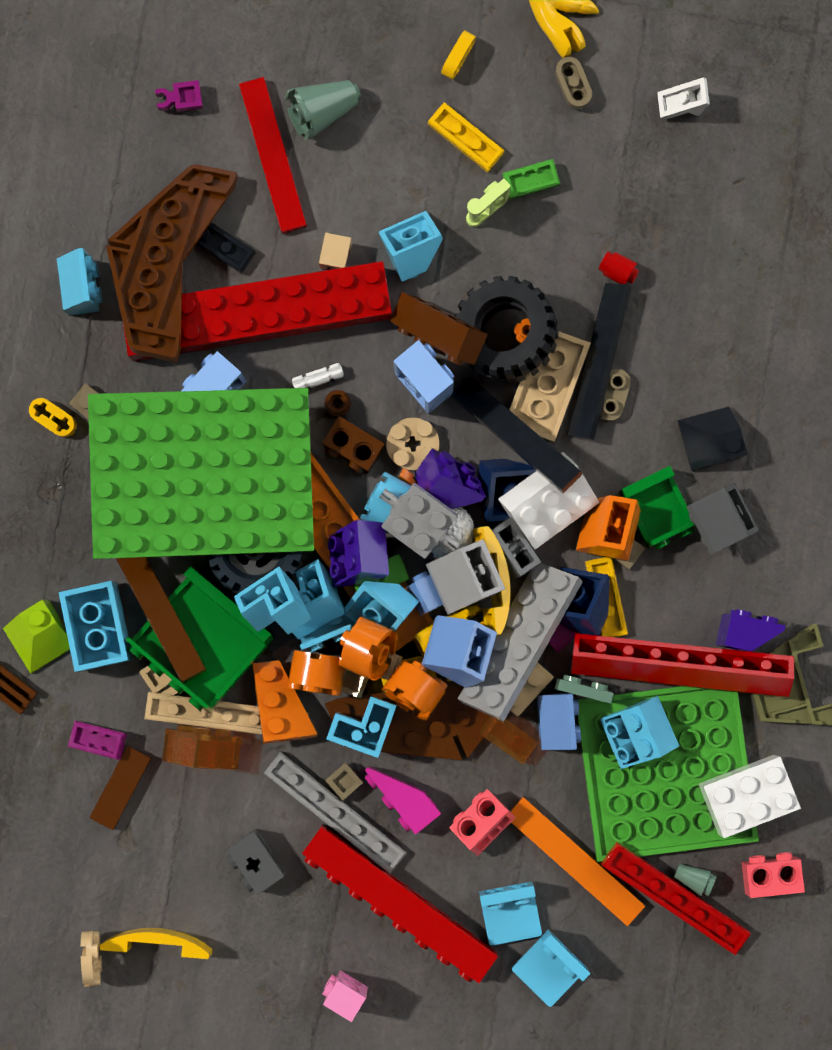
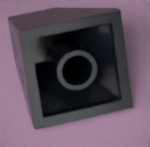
M729 407L677 421L691 471L740 459L748 455L742 430Z

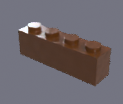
M404 292L401 293L390 319V322L399 326L398 331L410 337L415 335L414 341L417 342L419 340L423 345L426 343L432 345L431 348L434 352L444 356L448 354L447 359L458 365H463V362L475 365L488 335L433 304Z

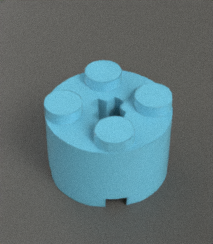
M384 471L381 477L385 481H380L375 486L364 508L368 513L367 515L361 514L360 519L383 523L389 516L392 506L379 498L381 493L386 488L399 498L408 491L411 485Z

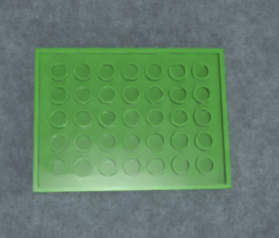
M308 388L88 394L93 559L314 551Z

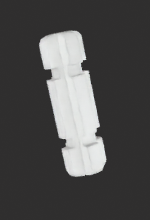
M340 363L330 365L328 369L324 367L306 373L304 377L302 375L292 379L294 388H306L309 386L312 388L330 382L332 378L334 380L342 378L344 376Z

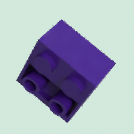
M431 449L415 472L418 485L450 509L481 502L485 498L476 468L468 462L461 463L455 460L452 455L445 451L440 453Z
M355 520L329 535L328 549L330 551V575L333 587L359 585L364 581L376 582L389 575L385 529L381 527L382 522Z
M738 609L731 610L728 614H722L716 646L739 651H753L782 633L786 625L778 624L779 619L762 615V617L757 616L755 619L751 618V612Z

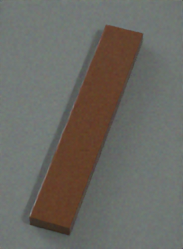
M116 558L181 682L185 683L207 671L147 558Z

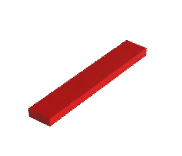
M261 77L239 83L281 233L284 234L307 227L265 79Z
M617 841L601 863L604 868L735 956L751 935L750 931Z

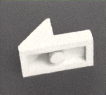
M705 77L657 92L660 118L665 120L685 113L699 116L710 104L707 79Z

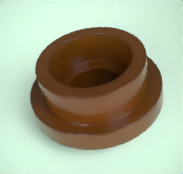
M334 390L326 396L324 404L330 415L339 417L348 413L351 407V400L346 392ZM336 399L343 401L341 408L333 406V402Z

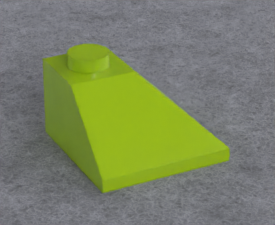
M42 599L18 614L3 628L30 674L70 650L66 627L50 600Z

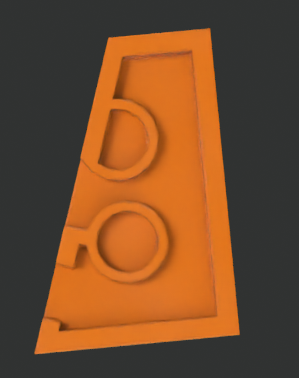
M280 660L253 663L252 668L263 744L317 737L318 734L295 689L288 688L289 678Z

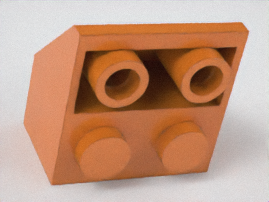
M612 495L597 498L600 503L584 515L576 551L629 561L641 512L638 501Z

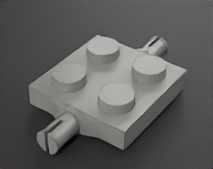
M415 482L399 498L386 488L379 496V498L392 506L389 516L381 527L424 559L440 543L444 544L452 552L460 545V542L448 535L449 527L458 517V514Z

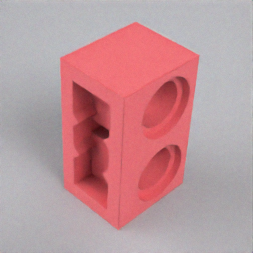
M486 789L474 797L472 805L466 811L460 812L454 818L453 824L449 828L470 851L479 856L516 817L493 793ZM490 806H495L494 813L486 816V810ZM476 825L475 832L467 836L468 828Z
M790 852L775 854L776 858L765 859L764 855L750 856L749 861L742 862L745 894L750 898L804 893L801 859L792 856ZM785 866H790L792 869L791 876L788 879H781V869ZM758 869H764V879L761 882H754V872Z

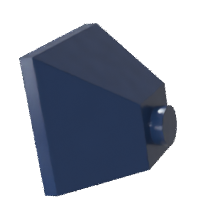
M508 459L480 460L478 478L485 494L481 504L486 522L505 521L510 518L498 499L535 473L536 470L532 466Z
M560 567L561 571L579 577L582 580V584L559 624L575 633L599 636L609 611L610 577L608 574Z

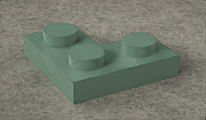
M564 674L562 679L556 678L553 689L611 704L613 693L607 691V685L592 682L591 687L581 685L582 679Z

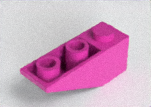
M371 766L365 769L367 772L365 779L373 789L378 787L384 794L381 798L391 811L394 808L401 816L398 821L407 832L412 830L416 835L441 815V811L424 790Z

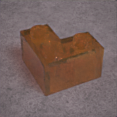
M177 724V729L166 728L162 761L193 768L238 770L242 737L232 736L231 730L215 729V733H210V729Z

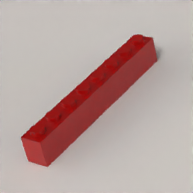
M575 633L571 674L789 697L794 681V656Z
M325 825L320 827L302 854L306 856L304 861L315 869L321 867L328 872L326 877L336 885L343 883L349 888L348 893L360 902L362 899L366 900L371 904L370 909L382 918L386 915L392 919V925L403 934L408 931L415 936L414 941L425 950L430 947L437 952L436 958L447 966L450 964L460 969L458 974L468 982L475 980L477 983H480L497 959V951L392 874L387 873L374 861Z

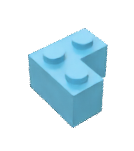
M319 559L296 571L300 587L299 594L311 620L292 632L298 639L345 614L337 587H333L332 577Z
M280 566L234 596L240 613L257 632L276 621L287 634H290L311 620L296 585Z
M371 696L362 721L339 712L335 713L326 740L378 758L397 704Z

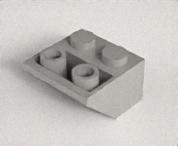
M484 539L426 564L447 614H451L505 590Z

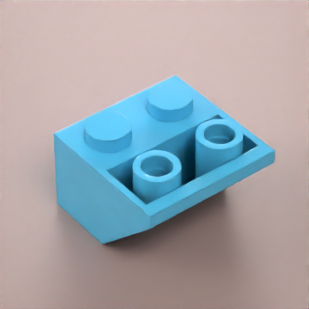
M78 248L57 258L63 311L69 316L100 311L99 303H103L101 288L97 287L96 278L99 277L97 261L94 262L92 256H89L83 248Z
M658 696L635 703L600 718L621 769L662 757L679 747Z

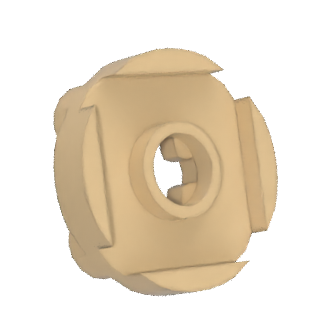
M414 417L406 418L392 426L387 436V452L390 459L397 466L408 471H416L431 449L439 452V437L428 421ZM411 437H415V440L421 443V446H417L414 452L411 451L410 447L405 446V443L409 442Z
M82 931L81 947L85 946L82 949L81 956L82 981L84 987H94L101 985V972L103 969L102 955H99L100 931Z

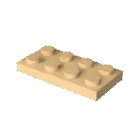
M559 332L558 339H555L557 347L554 353L548 355L550 359L546 366L541 364L538 367L539 372L534 376L531 373L525 375L526 380L519 383L510 407V411L544 440L552 443L555 442L591 344Z

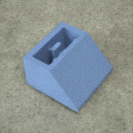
M438 615L434 620L422 666L465 688L483 682L497 632L477 621Z
M571 693L537 695L540 749H577L576 743H581L580 726L575 725L574 715H579L578 699L573 698Z

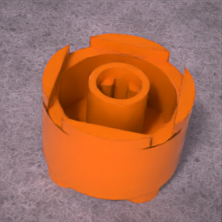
M360 617L351 631L346 630L341 637L340 645L343 646L339 659V666L367 679L377 681L384 675L390 665L385 663L388 655L395 654L398 642L397 633L365 617Z
M294 650L288 688L341 696L345 668L339 666L340 657Z
M403 660L385 683L382 691H386L385 695L407 712L409 709L417 711L415 717L427 720L445 694V689L448 685L437 677L432 678L426 673L428 669L422 666L421 663L417 661L410 663Z

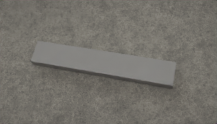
M283 752L278 754L264 772L266 776L387 873L391 874L407 853Z

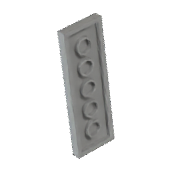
M543 563L533 567L509 607L507 621L502 634L496 635L484 681L466 688L464 687L457 699L465 705L504 722L579 590L582 580L577 576Z

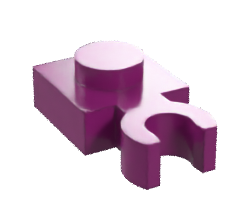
M199 80L173 83L174 91H168L164 88L155 90L157 97L164 96L167 98L164 103L157 104V108L160 111H166L172 105H176L177 112L203 109Z

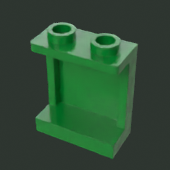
M671 466L619 491L622 497L638 501L641 512L637 528L647 548L654 545L657 550L669 544L668 538L676 534L682 538L694 532L692 526L695 524L689 518L687 504L673 478L675 474Z

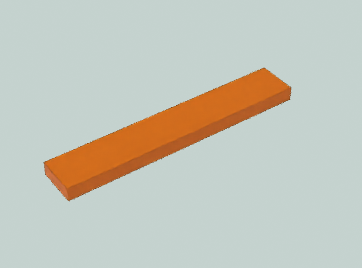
M524 797L510 810L516 817L511 823L625 925L629 926L645 907L639 899Z

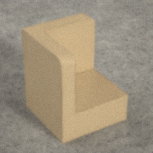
M325 233L319 260L320 269L326 270V266L334 268L346 267L348 254L351 253L352 239L350 237Z

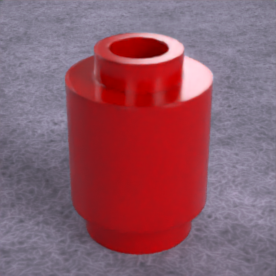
M609 251L605 254L598 268L599 271L603 272V276L618 284H633L640 271L636 269V262L617 252L611 253Z

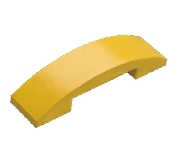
M489 526L473 528L474 543L484 539L505 587V590L491 596L492 608L482 609L484 626L500 635L505 627L510 606V578L506 559L496 536Z
M164 928L133 929L116 934L100 944V950L128 952L132 948V942L182 946L181 957L209 959L212 955V948L199 939L179 931Z

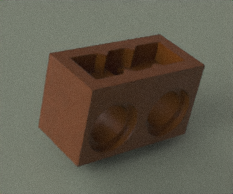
M340 416L322 442L323 446L327 448L325 453L339 460L340 456L349 461L347 466L359 474L363 470L369 473L385 448L383 442ZM338 434H345L349 437L348 443L343 447H338L334 444V438ZM363 447L371 450L370 458L365 461H361L356 457L357 451Z

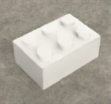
M564 452L561 453L566 459H568L572 464H574L579 469L577 464L572 459H570ZM537 471L498 499L534 550L600 503L583 474L566 492L562 493Z
M771 755L699 783L717 833L723 838L801 809L782 759L777 755Z

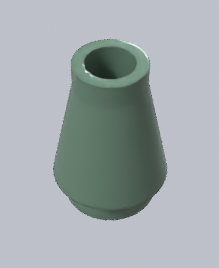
M679 864L674 879L680 881L700 896L702 894L709 896L716 876L711 874L710 870Z

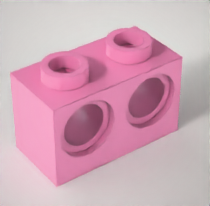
M340 970L337 976L333 974L330 976L324 987L322 995L325 996L323 1005L352 1022L366 999L368 987Z

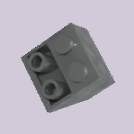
M735 483L686 506L689 511V518L696 525L701 535L702 544L708 549L710 555L759 531Z

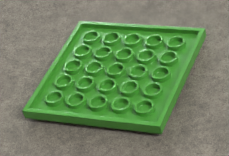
M676 686L614 694L611 704L591 698L578 699L579 715H577L581 732V749L597 862L605 859L616 841L639 857L759 841L757 826L726 838L719 836L699 787L701 782L748 765L738 692ZM658 696L679 747L662 757L621 769L600 718L635 703Z

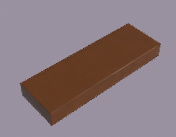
M128 745L89 818L114 830L152 757Z

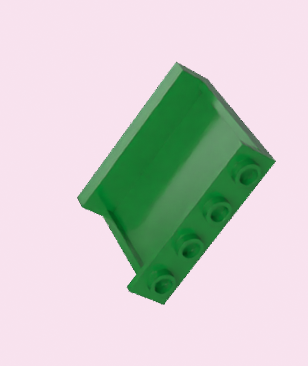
M190 566L183 574L186 579L168 599L207 671L182 683L149 620L132 639L127 637L125 640L131 645L128 650L140 660L143 656L151 662L148 667L159 677L164 673L171 679L168 684L179 694L183 691L191 696L189 702L200 712L203 708L211 712L274 638L264 628L257 632L243 617L235 603Z

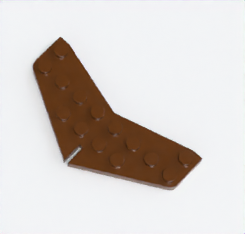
M198 164L187 167L107 240L109 245H106L126 339L132 352L177 363L181 352L183 262L235 189L238 180L237 172Z
M444 677L442 681L448 685L445 689V694L427 720L415 717L417 713L415 710L409 709L407 712L398 705L396 706L381 752L462 760L453 736L458 735L468 758L497 719L461 703L457 698L464 687L454 681H447V678ZM386 692L362 695L361 698L355 696L337 698L325 703L332 722L337 712L362 721L371 696L391 703L394 702L385 695Z

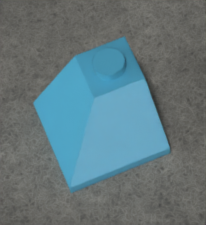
M427 211L379 231L390 260L402 282L407 279H413L427 271L443 240L441 233Z
M364 581L345 606V614L341 616L353 626L360 617H365L395 632L419 603V600L399 584Z

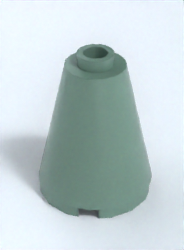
M344 80L291 88L285 91L284 97L285 101L290 99L291 107L287 108L291 122L299 135L305 134L304 140L306 141L312 139L356 107L361 94L355 83L352 84L351 81Z

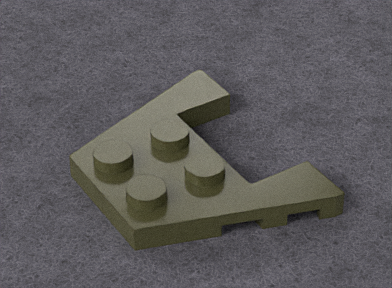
M817 623L809 625L767 653L794 656V681L789 697L751 693L759 721L832 725V703L811 707L797 658L798 653L824 647Z

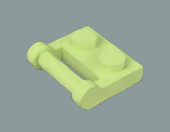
M502 179L499 183L496 181L492 182L484 190L485 195L480 199L474 198L468 202L466 222L470 227L479 226L509 200L511 185L505 179Z

